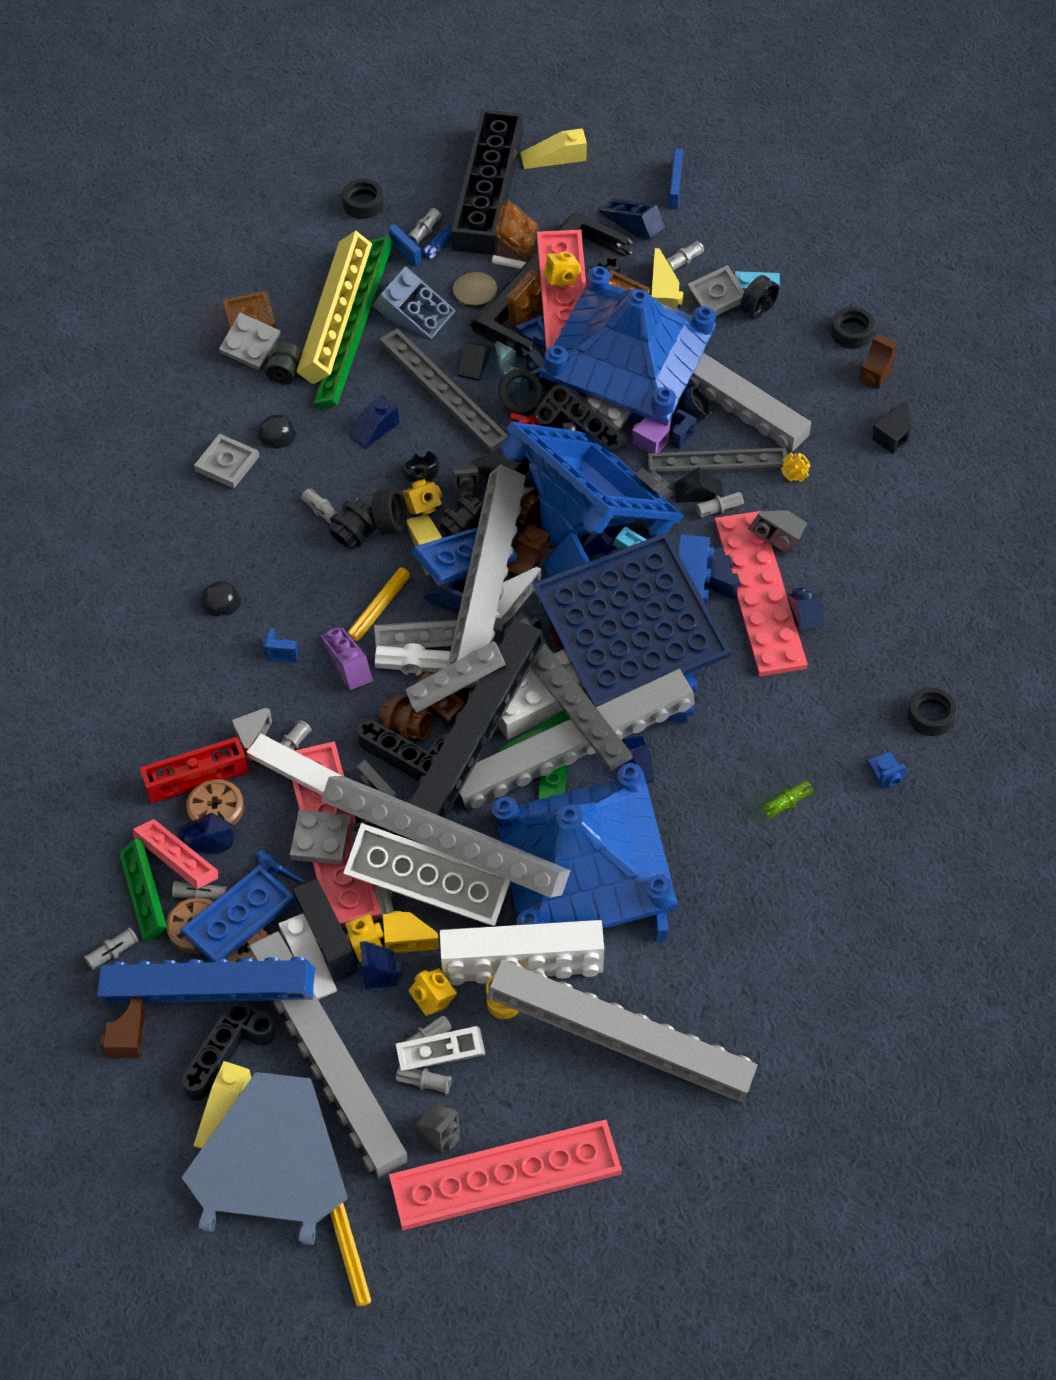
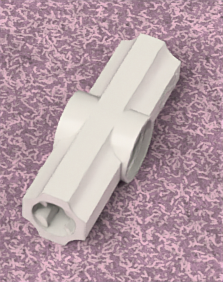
M415 643L407 644L404 648L377 646L375 668L401 670L406 675L408 673L420 675L426 671L436 673L447 667L450 651L425 650L422 645Z

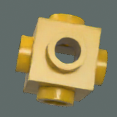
M568 252L547 254L543 274L550 285L562 287L576 285L577 276L581 272V266L574 255Z
M425 479L412 483L413 488L402 491L410 514L422 512L423 515L436 511L435 507L442 504L440 500L442 493L439 486L435 485L434 482H426Z
M371 914L345 923L348 931L346 937L351 948L354 949L359 962L385 953L380 940L384 937L383 930L379 922L374 924Z
M440 968L430 972L428 970L420 972L414 978L415 982L408 990L425 1016L444 1010L457 995Z

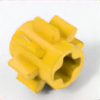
M790 453L782 459L784 463L782 464L781 471L789 481L799 480L801 482L809 476L808 468H810V463L803 454L799 453L797 455L795 453L793 455Z

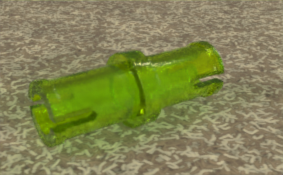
M803 780L791 789L781 791L778 797L763 805L764 811L772 809L766 813L767 816L774 818L784 810L796 807L797 802L813 794L812 787L803 791L804 788L811 784L807 780Z

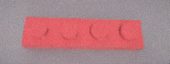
M155 819L133 829V837L135 839L143 840V844L148 850L196 889L218 879V870Z

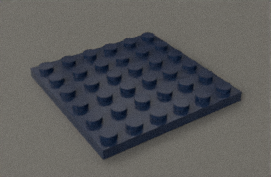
M667 532L532 584V589L581 686L595 707L678 669L681 670L683 675L731 657L732 652Z

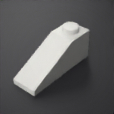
M535 567L503 582L502 588L504 593L498 603L499 616L494 622L493 628L502 631L503 625L516 614L532 594V584L541 581L540 568Z
M302 913L279 923L281 937L292 956L304 957L315 967L313 992L317 999L337 992L318 943L304 914Z
M477 1026L396 1044L401 1071L485 1055L481 1030Z

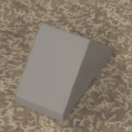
M263 708L232 720L234 733L239 738L248 761H252V759L247 757V751L260 734L266 735L272 723L271 712L268 708Z

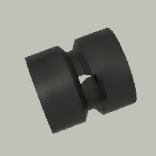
M278 342L274 346L271 358L268 361L265 370L266 376L274 383L288 385L293 382L302 356L301 350L293 343Z

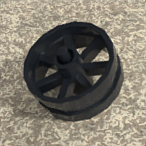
M765 275L758 276L743 293L741 308L749 312L754 318H760L776 302L780 290L779 285Z

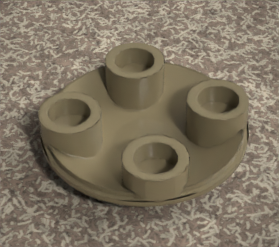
M480 272L466 273L455 281L453 293L461 305L478 306L488 304L497 293V284L487 274Z

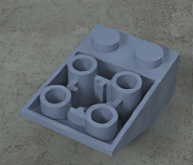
M406 266L372 305L385 318L429 339L436 335L456 311Z

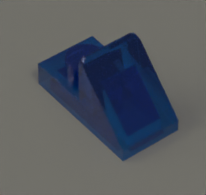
M613 526L605 528L602 533H590L583 545L588 558L600 553L608 555L609 551L618 549L612 544L621 531Z
M644 737L622 739V742L632 753V759L623 765L628 763L637 764L643 770L646 783L654 782L650 749L645 745Z

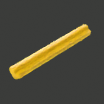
M403 567L399 568L348 630V634L353 641L357 642L362 638L410 578L408 570Z
M342 1203L330 1212L354 1300L356 1305L360 1307L369 1304L371 1298L345 1207Z

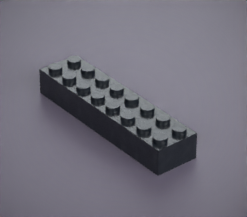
M481 109L452 228L453 250L496 254L523 136V114Z

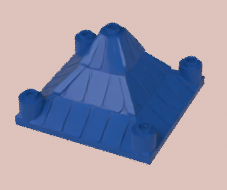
M601 266L593 267L588 272L586 286L554 346L549 347L545 352L544 363L540 369L539 376L561 385H568L576 391L667 426L715 330L716 314L713 309L701 306L695 309L693 315H688L685 312L659 303L654 297L643 290L617 288L609 284L611 275L606 268Z
M511 422L506 429L509 434L501 446L502 455L512 462L521 460L525 455L530 461L529 467L541 497L540 518L542 530L550 533V545L554 547L560 545L569 533L576 534L578 539H581L590 534H596V532L602 533L605 528L635 523L637 520L647 521L645 523L646 532L651 537H655L666 532L668 533L673 524L679 523L684 516L587 432Z
M628 763L619 769L617 773L618 779L550 796L549 798L531 801L526 804L517 805L516 801L511 797H501L494 802L492 812L497 822L501 842L570 870L561 896L550 898L522 885L510 882L517 913V925L602 920V929L679 909L645 776L640 766Z

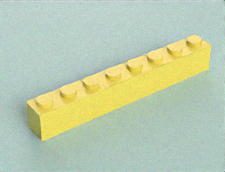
M357 231L339 241L296 371L312 384L331 374L372 243Z

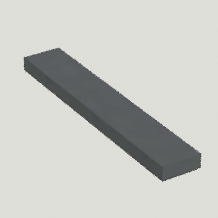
M764 448L647 453L648 472L652 469L658 475L689 474L698 467L708 473L781 470L784 463L782 459L787 456V449Z

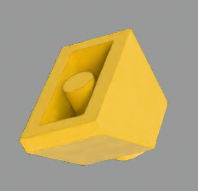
M393 911L389 914H383L386 954L439 949L438 933L412 913Z

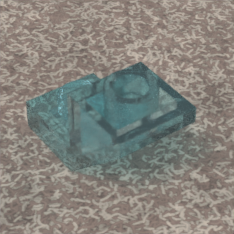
M497 341L495 343V359L501 382L502 377L508 372L518 368L514 367L516 365V351L510 346ZM523 378L513 379L508 386L519 391L523 387Z

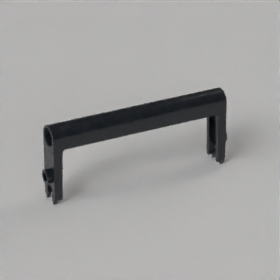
M572 213L556 230H581L582 238H586L624 257L627 254H632L630 249L620 245H631L633 242L628 237L579 213ZM538 250L470 324L471 329L477 335L503 347L508 353L516 354L528 360L527 353L534 350L535 344L502 326V324L536 288V278L540 275Z

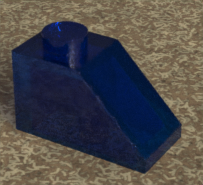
M379 396L365 407L350 437L367 449L399 424L398 406L385 396Z
M211 812L180 827L178 839L196 853L217 855L231 848L234 842L235 825Z
M366 941L360 942L365 989L398 986L397 977L402 976L400 960L395 961L394 951Z

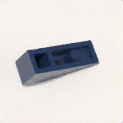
M612 199L599 210L604 216L636 237L652 239L665 228L657 204Z

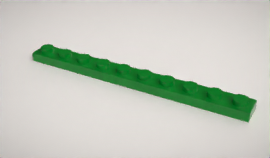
M390 236L370 241L372 246L331 374L322 379L314 401L318 409L338 405L393 245V240Z

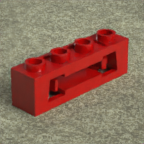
M238 737L140 767L151 804L190 792L197 785L213 779L228 780L249 773L246 757ZM226 748L225 755L221 756L219 752H215ZM212 752H215V758H212ZM171 766L172 771L169 772V769L164 767ZM164 768L165 774H156V770Z

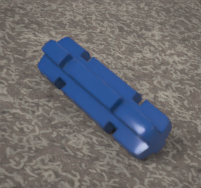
M446 226L423 249L424 257L432 259L436 255L435 252H439L449 242L448 239H452V228L450 226Z

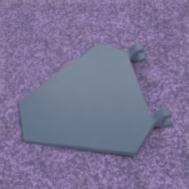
M255 1072L182 1176V1179L204 1209L200 1218L199 1229L208 1232H214L216 1212L303 1222L299 1242L314 1245L316 1223L348 1199L312 1080L303 1077Z

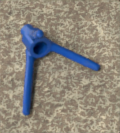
M263 850L256 853L258 866L261 865L272 876L280 872L299 883L305 881V879L277 864Z

